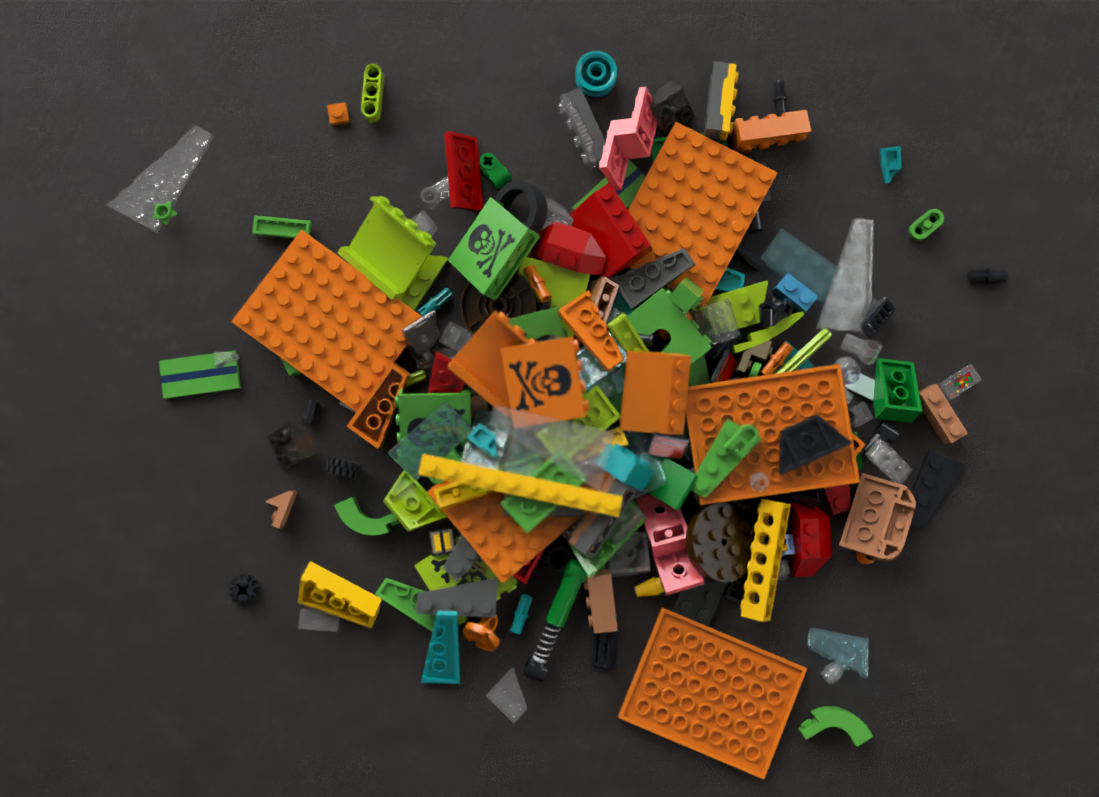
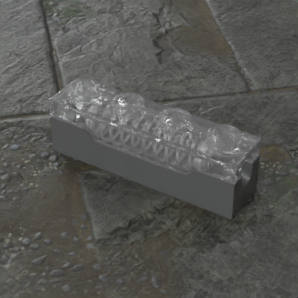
M579 87L567 94L561 95L558 107L561 114L565 113L567 118L565 122L568 130H572L575 135L573 140L576 147L581 148L583 163L585 165L588 164L591 169L599 165L603 155V146L606 142L583 91Z

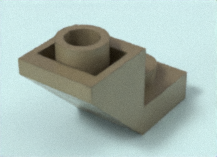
M768 340L743 352L740 355L735 372L743 374L746 370L749 371L752 364L750 358L759 361L770 358L773 347H770L772 341Z

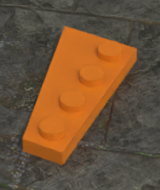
M589 290L558 310L557 314L607 373L622 363L624 358L613 337L610 336L605 321H602L599 310L591 299Z

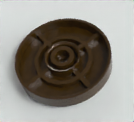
M516 271L497 300L483 295L468 281L460 299V313L468 331L474 335L494 311L498 313L503 312L510 319L537 312L538 299L529 280ZM498 303L503 304L502 310L497 309L496 306Z
M725 503L710 504L697 510L691 517L686 531V549L695 570L706 580L715 583L738 580L747 572V565L751 560V544L754 541L751 525L745 516L737 508Z

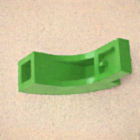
M351 497L334 505L341 520L349 528L361 534H385L391 532L388 524L391 523V526L400 523L393 513L380 519L368 517L362 512L356 497Z
M824 706L810 711L814 719L805 720L801 727L798 728L801 735L807 740L827 727H839L845 731L851 743L856 747L873 737L862 720L848 710L835 706Z

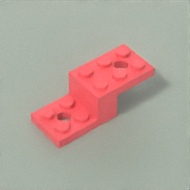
M647 87L639 88L638 95L635 98L632 118L611 121L607 131V139L603 146V155L599 162V168L615 191L622 190L629 159L650 157L660 110Z
M651 494L636 497L637 506L646 518L643 523L647 532L649 547L666 596L704 585L703 577L695 570L688 557L686 549L687 525L681 509L676 510ZM663 507L665 511L658 514L655 512V509ZM678 567L685 570L681 575H677L673 571Z

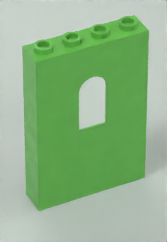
M661 288L627 317L638 334L651 335L658 329L668 331L671 336V342L661 352L681 353L691 356L690 365H692L712 348L710 346L712 342L706 334L702 336L698 331L700 328L693 319L689 320L685 316L687 313L668 298L672 294L670 290L667 289L665 291ZM610 330L609 334L614 339V335ZM616 343L619 351L622 350L624 357L626 359V353L622 349L621 345L619 343ZM588 350L584 351L578 356V360L581 359L583 365L581 373L592 387L595 385L599 386L621 416L623 391L617 392L610 372L607 373Z

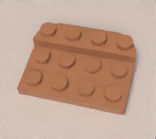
M862 473L839 547L877 558L878 561L895 560L903 550L915 511L916 501L913 494L904 485Z

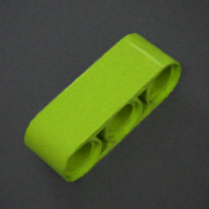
M369 64L364 71L361 111L366 121L370 123L377 122L381 117L384 76L377 64ZM373 73H378L377 77H370ZM371 91H377L376 95L369 96V93ZM375 109L373 114H367L368 110Z

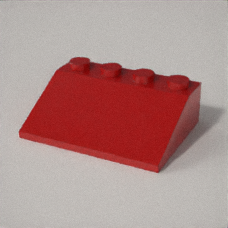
M610 182L590 195L564 219L567 225L592 233L602 251L606 254L607 259L600 277L605 276L609 279L653 251L651 244Z

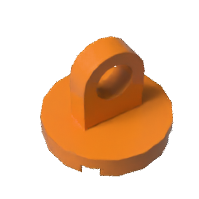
M497 615L496 617H482L479 624L466 623L462 630L464 637L468 641H475L476 647L485 651H494L500 644L498 637L493 633L498 623Z

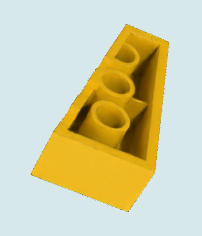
M310 561L300 580L298 603L372 628L379 613L382 599Z

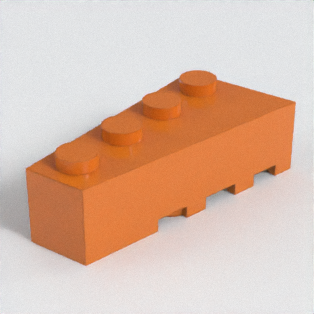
M807 110L785 112L781 114V117H778L776 114H769L763 119H759L758 116H752L747 121H743V118H736L732 134L730 135L734 151L747 153L753 148L759 147L761 150L773 144H777V146L785 145L788 141L795 140V142L804 141L812 131Z
M391 363L347 427L377 449L381 448L398 408L395 407V396L399 394L400 389H403L404 392L411 373L397 363Z

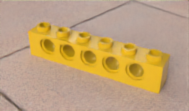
M761 499L758 505L757 512L759 516L758 522L754 526L755 538L751 544L752 555L747 565L748 578L744 583L745 595L740 605L741 616L761 622L770 621L791 504ZM770 516H772L774 519L772 525H770L768 522ZM767 535L770 537V543L768 545L765 543V537ZM763 555H765L767 558L765 564H763L761 560ZM759 574L763 576L762 584L758 581ZM756 593L760 597L759 603L755 601Z

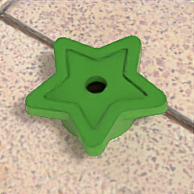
M167 201L165 204H154L155 214L152 217L154 220H162L165 225H168L170 218L177 216V213L171 209V201Z

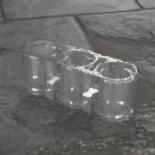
M876 439L865 454L892 482L902 485L912 472V468L887 443L880 439Z

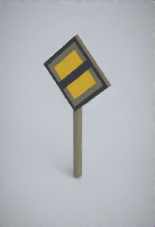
M453 527L428 531L432 556L452 553L456 546ZM476 563L473 565L474 568H476L482 574H485L484 569H482Z

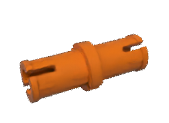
M534 265L527 266L524 269V273L530 281L531 287L535 290L540 302H548L552 295L545 286L544 278L540 277Z
M784 341L776 353L771 354V359L760 372L763 375L773 374L779 366L784 364L783 361L794 348Z

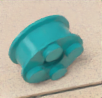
M591 51L583 55L576 66L575 80L578 88L581 87L583 93L590 97L604 96L613 89L617 77V66L613 58L601 51ZM597 71L601 75L594 77L591 73Z

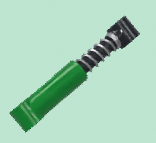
M570 558L566 564L564 577L546 618L548 626L545 627V633H542L543 638L540 639V645H537V652H534L535 654L527 659L523 676L543 682L547 674L549 651L553 649L552 644L555 643L554 639L558 637L557 632L560 631V627H564L580 586L588 575L579 561Z

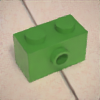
M685 277L668 298L687 313L690 308L694 310L703 299L701 295L704 291L688 277Z

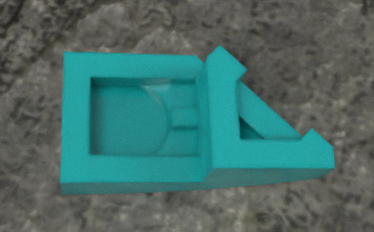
M900 146L879 149L884 183H889L897 171L902 168Z
M479 423L467 437V440L496 459L495 434Z

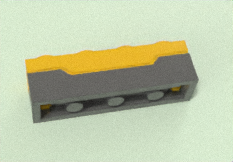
M717 61L713 63L704 136L710 139L726 141L728 134H732L734 123L731 122V117H734L735 105H732V102L736 99L737 94L734 84H737L739 72H736V64Z

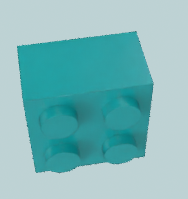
M607 443L595 464L623 483L640 491H643L654 473V470L649 468L650 463L617 443L615 446Z

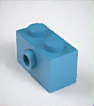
M789 273L772 290L783 301H792L793 309L797 312L803 311L805 313L818 298L815 293Z

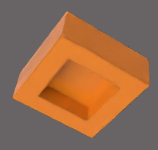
M346 102L327 105L331 126L350 123Z

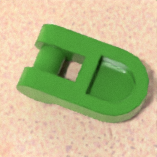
M749 424L742 425L731 439L724 444L723 448L727 452L733 453V457L740 461L759 437L757 428ZM739 441L743 444L741 448L736 446Z

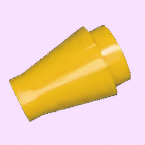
M654 576L635 586L637 597L656 596L665 592L660 577L656 578Z

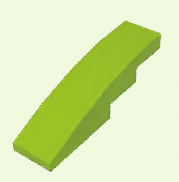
M804 312L791 314L775 326L764 327V330L748 334V342L732 346L731 352L735 355L771 340L804 316Z

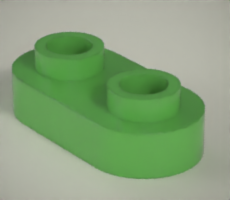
M938 209L927 211L909 227V236L916 241L926 238L942 225L944 221L943 213ZM930 217L934 218V223L930 221ZM915 229H919L920 234H917Z

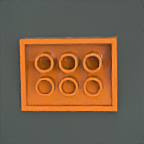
M627 351L620 430L683 435L691 356L681 353Z

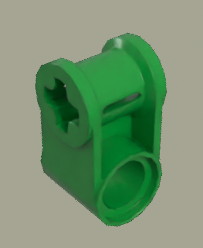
M485 153L480 157V170L497 191L513 179L509 171L493 154ZM485 161L487 163L491 162V166H489L488 164L485 166Z

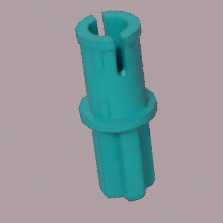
M444 288L433 299L431 297V300L420 308L418 312L427 319L437 309H441L440 306L453 296L452 292L448 288Z
M521 595L517 611H514L515 617L510 628L511 632L522 634L525 620L529 617L528 611L532 602L531 596Z

